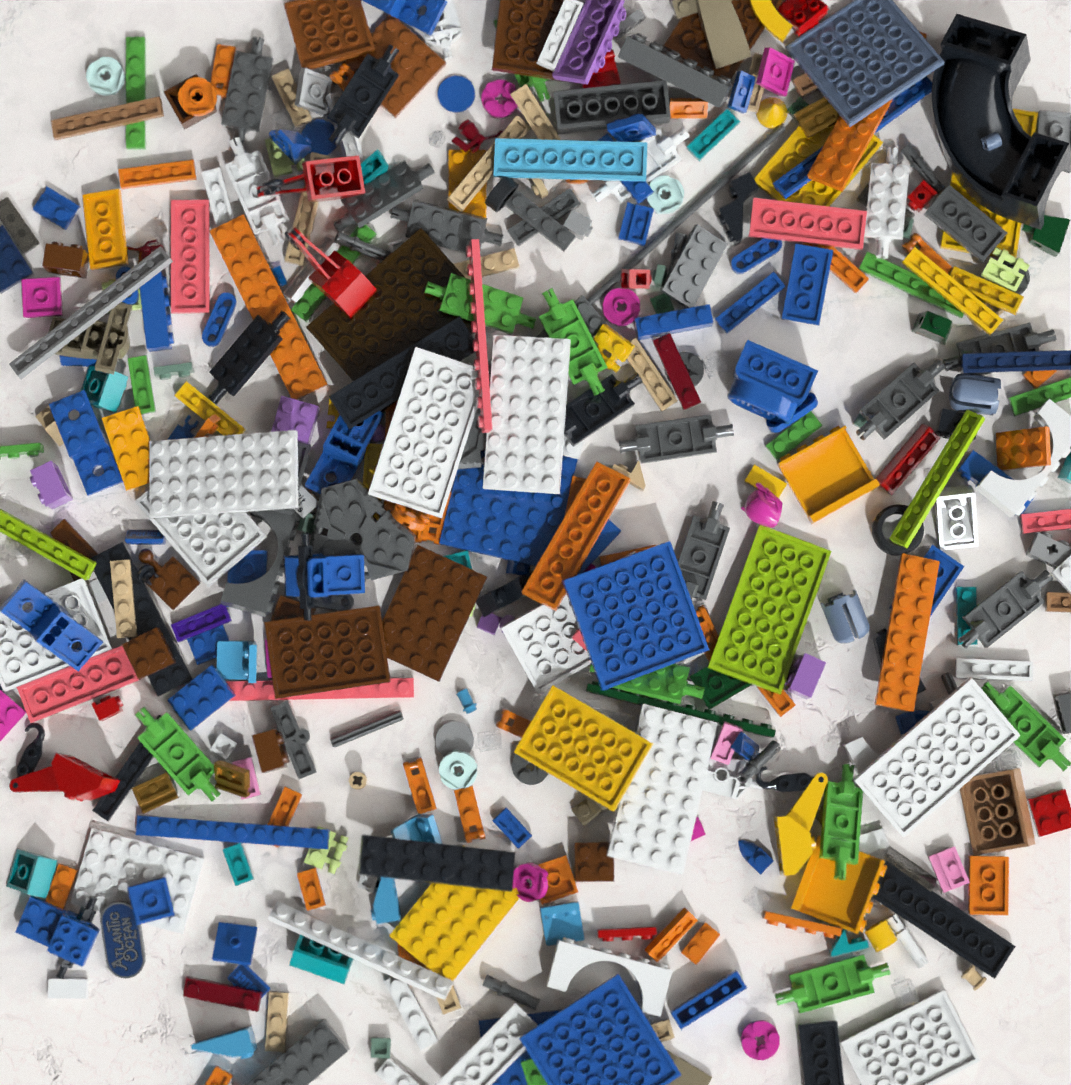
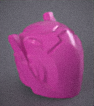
M756 483L758 489L749 495L745 506H742L741 509L755 523L773 528L779 522L783 503L767 487Z

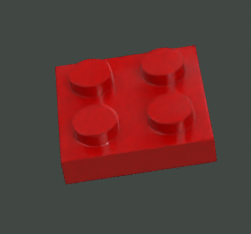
M1065 789L1027 800L1038 837L1071 828V806Z

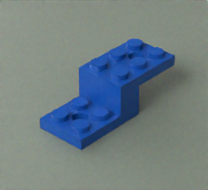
M362 0L430 36L448 2L446 0ZM425 5L427 8L426 13L420 15L419 9Z
M83 390L50 403L49 407L69 457L75 463L87 496L123 483L104 430L99 426L86 391ZM73 410L79 412V417L76 420H70L69 413ZM102 466L104 473L101 476H95V467Z
M379 411L364 420L361 426H354L351 429H348L339 415L323 444V452L306 481L305 487L321 494V490L324 487L352 480L365 457L366 447L380 424L384 413ZM327 474H334L336 480L328 482L325 477Z
M23 580L0 607L1 613L27 630L37 643L78 672L103 643L102 639L74 620L66 609L26 580ZM31 602L29 609H22L24 603ZM74 642H80V646L77 649H71Z

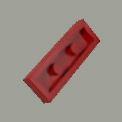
M653 926L598 929L597 933L598 938H602V942L614 941V937H621L622 941L633 940V936H641V940L653 939L652 935H657V930Z

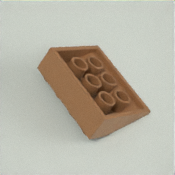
M1020 768L974 776L960 788L974 856L1029 847L1036 844Z

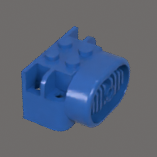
M747 340L733 370L734 380L727 398L735 405L776 423L782 421V424H789L797 407L807 398L818 370Z

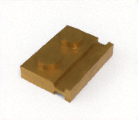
M825 97L794 113V117L797 119L807 139L835 124L840 117Z
M221 760L214 763V776L217 781L215 788L243 798L250 796V792H248V788H250V770Z
M168 772L131 788L142 810V814L179 798Z

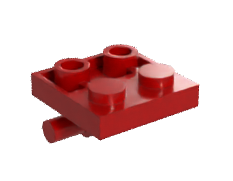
M786 0L779 6L777 12L793 25V28L796 29L794 31L795 35L800 37L807 30L815 27L829 9L822 0Z
M611 49L610 52H606L604 67L599 68L598 73H592L588 85L582 84L583 89L621 85L614 59V50Z

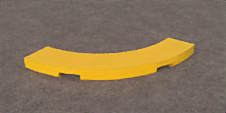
M749 0L756 17L759 18L764 28L783 43L793 25L777 12L771 0Z

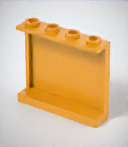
M839 425L829 431L831 434L826 437L820 435L813 440L814 443L810 446L804 444L797 448V453L792 456L789 453L781 457V462L777 465L811 525L880 486L877 479L873 478L849 437L846 425L842 428Z
M818 835L815 848L809 858L791 909L859 934V931L863 932L867 922L864 920L866 912L869 914L873 906V902H871L873 894L877 895L880 884L877 883L879 877H883L886 872L885 860L859 851L858 864H847L846 880H838V878L836 880L833 878L835 862L819 858L821 836Z

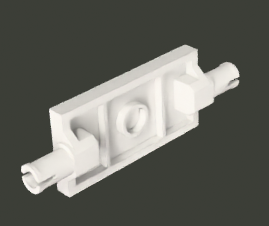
M683 127L670 137H666L658 129L655 136L641 141L647 142V184L681 161L682 158L677 153L676 146L689 137L687 131L684 132L685 129ZM603 180L604 184L594 192H591L592 197L595 198L597 203L610 193L616 197L620 204L631 197L621 181Z
M240 137L235 138L237 146L233 139L229 141L235 157L232 162L225 164L226 170L254 234L257 235L268 231L273 246H277L279 244L276 237H278L280 244L285 242L278 226L289 221V217L279 195L258 197L256 187L262 186L263 183L272 180L260 150L248 154V152H245Z
M886 148L885 164L871 163L864 236L874 238L878 242L876 258L881 259L882 251L883 259L888 258L891 240H903L910 165L897 164V148H893L892 155L891 148Z

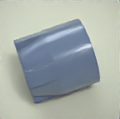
M997 132L981 138L984 150L990 151L1002 146L1001 137Z

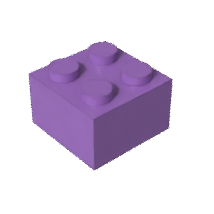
M281 396L271 432L296 430L298 431V442L310 444L320 411L319 406Z
M49 461L30 470L32 476L29 478L33 486L40 491L37 495L42 505L44 504L46 507L55 509L73 500L59 467L54 462Z
M807 653L796 657L792 666L795 668L794 673L789 674L785 685H787L786 690L802 698L810 699L827 662Z

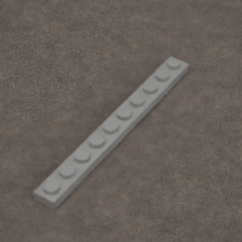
M160 246L14 359L9 365L16 375L23 379L173 261Z

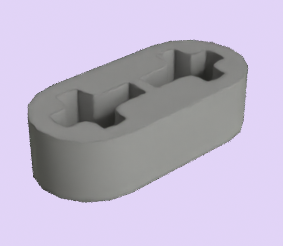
M640 9L619 23L617 38L627 34L646 18Z

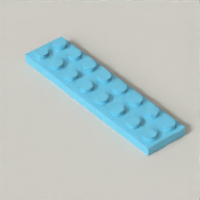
M495 138L494 177L646 182L647 142Z

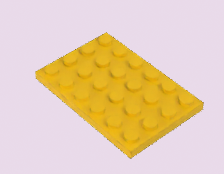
M835 124L808 139L801 127L798 126L754 178L758 187L774 200L830 207L842 193L841 191L811 180L784 199L774 188L773 183L823 147ZM875 135L870 140L845 188L883 144Z
M552 685L514 753L615 812L652 748L653 743Z
M431 883L389 937L429 970L454 981L519 900L517 896L519 894L516 887L515 889L512 887V892Z

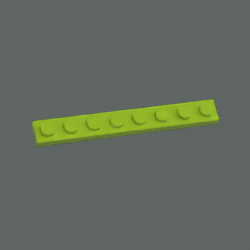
M966 410L889 539L892 542L908 548L983 424L985 418L982 415Z

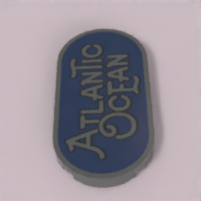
M126 901L112 902L103 910L100 918L107 967L117 977L132 978L141 972L146 962L141 924H135L130 903Z

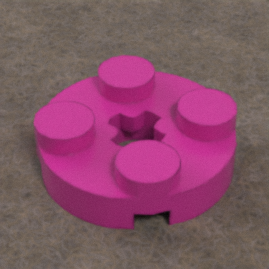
M495 80L486 85L482 92L481 100L483 108L489 115L499 119L507 118L518 108L510 95L517 90L515 85L506 80ZM502 95L506 100L499 104L495 97Z
M615 288L604 298L602 305L603 314L608 322L617 327L630 325L639 315V298L632 290ZM617 303L626 304L624 312L617 310Z
M527 862L514 870L512 887L513 889L517 888L519 893L517 896L525 902L536 901L543 898L546 894L548 873L539 865ZM527 879H531V881H532L531 887L529 886L530 884H529V882H527Z
M755 1021L749 1023L743 1029L741 1045L749 1057L755 1060H767L777 1052L780 1045V1036L777 1029L771 1023ZM765 1036V1043L759 1046L756 1045L757 1040L755 1037Z

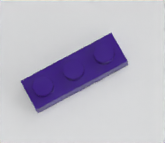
M220 604L173 623L171 627L177 642L180 643L229 623L232 619L227 607Z

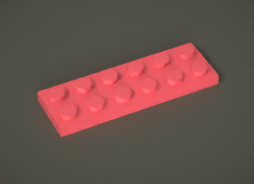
M753 198L749 236L862 250L867 211Z
M171 200L172 314L210 313L209 200Z
M119 646L90 658L79 672L69 666L18 686L17 689L29 721L34 723L140 680H138L123 646Z

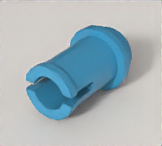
M467 688L456 694L464 708L463 712L470 714L477 710V704H474Z

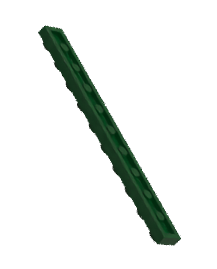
M592 681V684L588 683L585 691L641 706L646 704L717 722L718 725L722 726L725 721L741 727L743 731L774 738L776 730L771 729L772 725L761 723L758 726L753 724V720L742 718V721L734 720L735 716L723 713L722 717L715 715L716 711L704 709V712L698 711L697 707L686 704L685 707H681L677 703L669 701L665 703L656 698L641 697L640 694L625 693L615 688L601 691L599 682Z

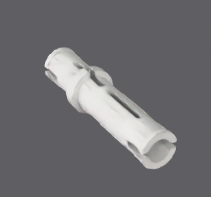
M896 913L890 915V918L888 917L886 920L894 931L897 939L899 938L918 969L924 967V964H928L929 961L909 934V929L904 927Z

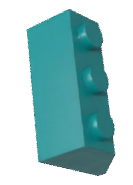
M300 935L293 950L289 966L345 984L354 959Z

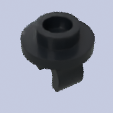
M147 564L138 570L137 578L139 580L142 579L143 582L151 586L152 583L149 579L153 575L158 578L159 575L155 572L152 565Z

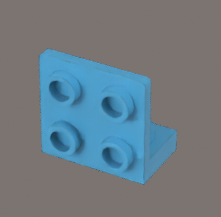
M217 641V671L224 679L248 680V683H256V641Z
M417 814L391 830L392 837L396 839L443 844L434 815Z
M578 901L540 908L546 946L556 945L557 940H563V937L575 940L574 942L584 940Z

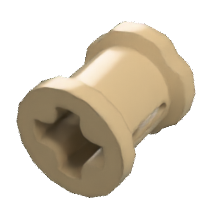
M355 772L350 775L349 784L352 788L362 789L366 786L367 778L363 773ZM355 776L363 778L361 786L358 784L354 785Z
M974 965L968 967L961 975L962 979H966L973 986L972 989L974 991L978 990L987 980L986 977H982L975 970Z

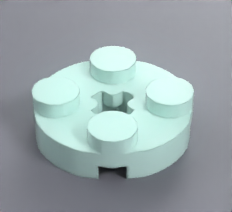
M101 57L89 65L86 78L94 92L99 95L108 96L117 94L122 88L125 81V73L117 60L111 57ZM106 72H109L110 79L103 81L101 74L104 75Z
M666 175L659 176L651 181L649 186L653 190V194L646 198L649 206L654 208V211L658 214H670L678 210L684 198L682 184L677 179ZM663 190L666 193L670 192L668 199L660 197Z
M453 750L447 753L440 762V778L451 789L467 788L474 783L477 777V762L469 753ZM461 766L463 773L455 774L454 767Z

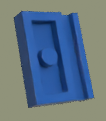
M46 187L45 192L32 210L66 230L76 215L77 210L80 209V206Z
M627 202L618 240L645 246L654 208Z
M224 625L187 639L197 665L217 658V641H230Z

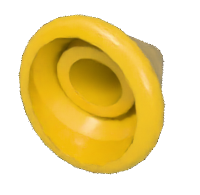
M769 97L760 102L756 116L759 123L764 127L777 128L787 119L788 110L782 100Z

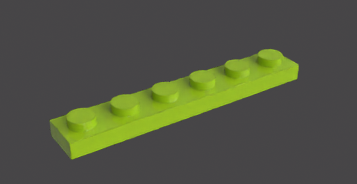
M0 509L1 533L82 579L89 580L97 564L96 562Z

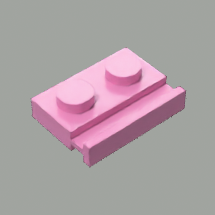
M955 846L928 856L943 893L970 883Z

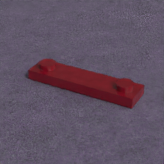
M669 333L653 340L654 347L683 411L700 404L701 400L671 334Z
M190 976L185 978L183 997L258 1012L260 1009L262 991Z

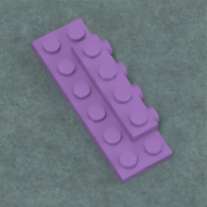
M586 0L552 74L555 80L588 85L592 73H598L599 68L604 67V57L606 52H610L612 49L611 41L619 33V23L626 18V10L623 7L625 0Z

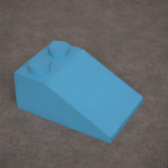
M381 877L373 904L374 908L370 909L372 921L376 920V924L402 919L395 879Z
M252 1026L200 1040L190 1045L192 1050L229 1057L240 1056V1059L251 1057L254 1055V1051L258 1049Z

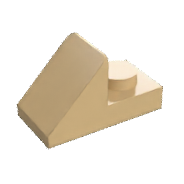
M48 406L35 417L60 447L64 442L51 409Z
M639 460L631 473L628 472L629 468L622 464L618 466L616 464L613 465V470L630 478V485L644 491L646 485Z

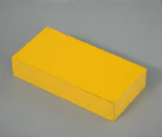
M755 464L744 481L758 489L756 483H760L778 498L787 483Z

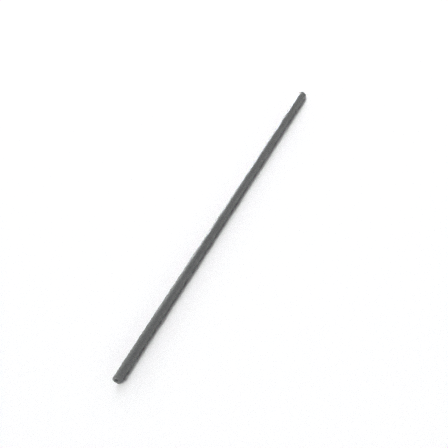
M780 124L621 269H633L786 130L785 127ZM621 269L587 299L591 305L621 279Z

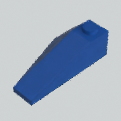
M282 129L269 132L270 139L295 165L312 151L310 145L312 142L305 134L301 135L298 131Z

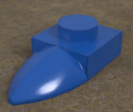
M914 710V712L896 715L895 719L901 735L908 732L930 711Z
M746 840L738 841L743 858L760 875L774 862L756 844Z

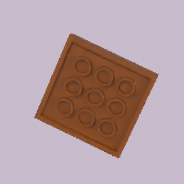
M294 0L283 3L302 68L312 70L376 52L361 0Z
M388 15L371 33L376 52L369 53V55L376 59L381 58L388 45L394 46L390 54H392L395 48L399 50V53H397L390 64L392 70L398 73L399 77L381 103V106L396 119L443 69L446 62L401 21ZM367 54L348 59L344 63L356 73Z

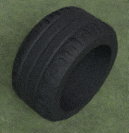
M896 504L888 506L874 519L872 525L874 542L879 549L889 555L901 556L902 553L908 554L916 549L922 541L924 535L923 523L908 548L890 544L883 535L882 525L885 519L893 514L903 515L908 508L906 505Z

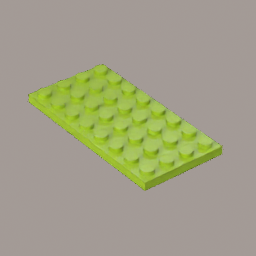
M759 525L707 668L780 695L832 551Z

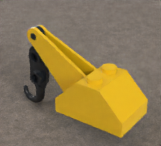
M764 766L755 775V780L759 787L780 792L804 790L786 816L773 817L780 875H796L812 855V849L815 848V839L811 836L810 830L828 782V777L824 773H817L814 777L807 773L781 775L772 781L765 782L761 779V773L767 770V766Z

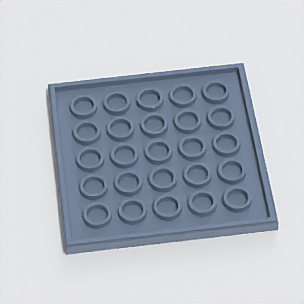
M854 0L785 46L788 53L849 127L944 65V60L893 0Z

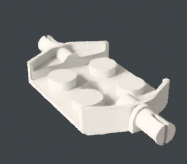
M446 0L448 2L442 13L444 18L437 23L432 35L430 36L423 32L426 45L443 49L445 60H448V55L449 59L453 58L450 47L462 36L454 0ZM425 5L420 7V15L426 13L427 8Z
M711 758L709 759L703 791L738 799L748 787L760 790L762 788L755 785L757 784L756 780L752 778L745 784L737 780L739 777H736V774L745 767L746 761L731 758L729 765ZM720 769L725 770L727 773V777L723 781L718 780L716 777V773Z

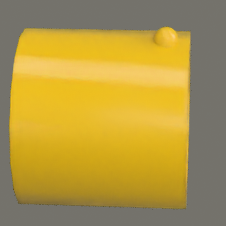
M886 919L879 921L864 931L876 952L889 947L898 940Z

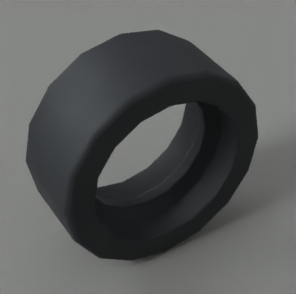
M503 177L492 189L485 200V204L495 212H499L517 190L519 184L509 177Z

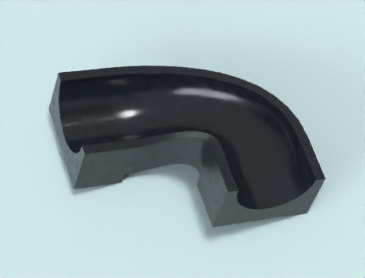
M956 14L940 43L942 51L939 56L944 60V65L934 71L932 81V108L944 156L960 185L980 205L1004 218L1042 229L1046 204L1056 179L1062 171L1071 172L1070 143L1035 132L1031 137L1022 129L1012 109L1013 94L1031 60L1027 34ZM997 132L1001 137L1002 146L990 151L984 150L981 138Z

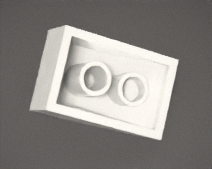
M972 485L943 488L934 503L940 550L978 547L976 499Z

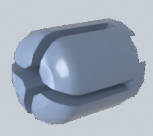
M957 374L953 378L949 390L951 408L963 412L970 410L984 415L996 414L1000 401L998 400V389H1001V380L999 378L972 374Z
M852 590L853 594L846 595L840 593L830 597L825 605L820 603L832 635L838 643L853 642L854 637L861 639L870 630L869 622L856 590Z

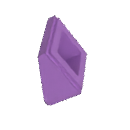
M494 614L486 617L482 615L477 628L495 635L502 617Z

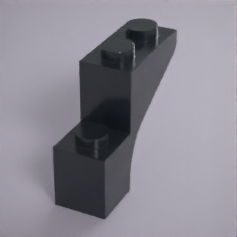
M751 172L729 183L728 193L732 199L735 198L736 200L719 208L718 215L716 216L721 226L724 225L727 230L725 232L729 242L733 241L735 246L741 242L743 237V204L750 196L757 193L759 189Z
M533 571L519 576L502 587L478 598L476 603L483 617L491 615L526 597L522 594V590Z

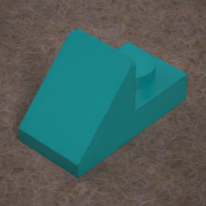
M379 150L373 152L361 163L364 186L373 181L378 175L388 171L389 165Z
M842 929L841 936H837L829 950V956L834 957L870 948L868 940H862L861 936L850 939L851 943H848L845 929Z

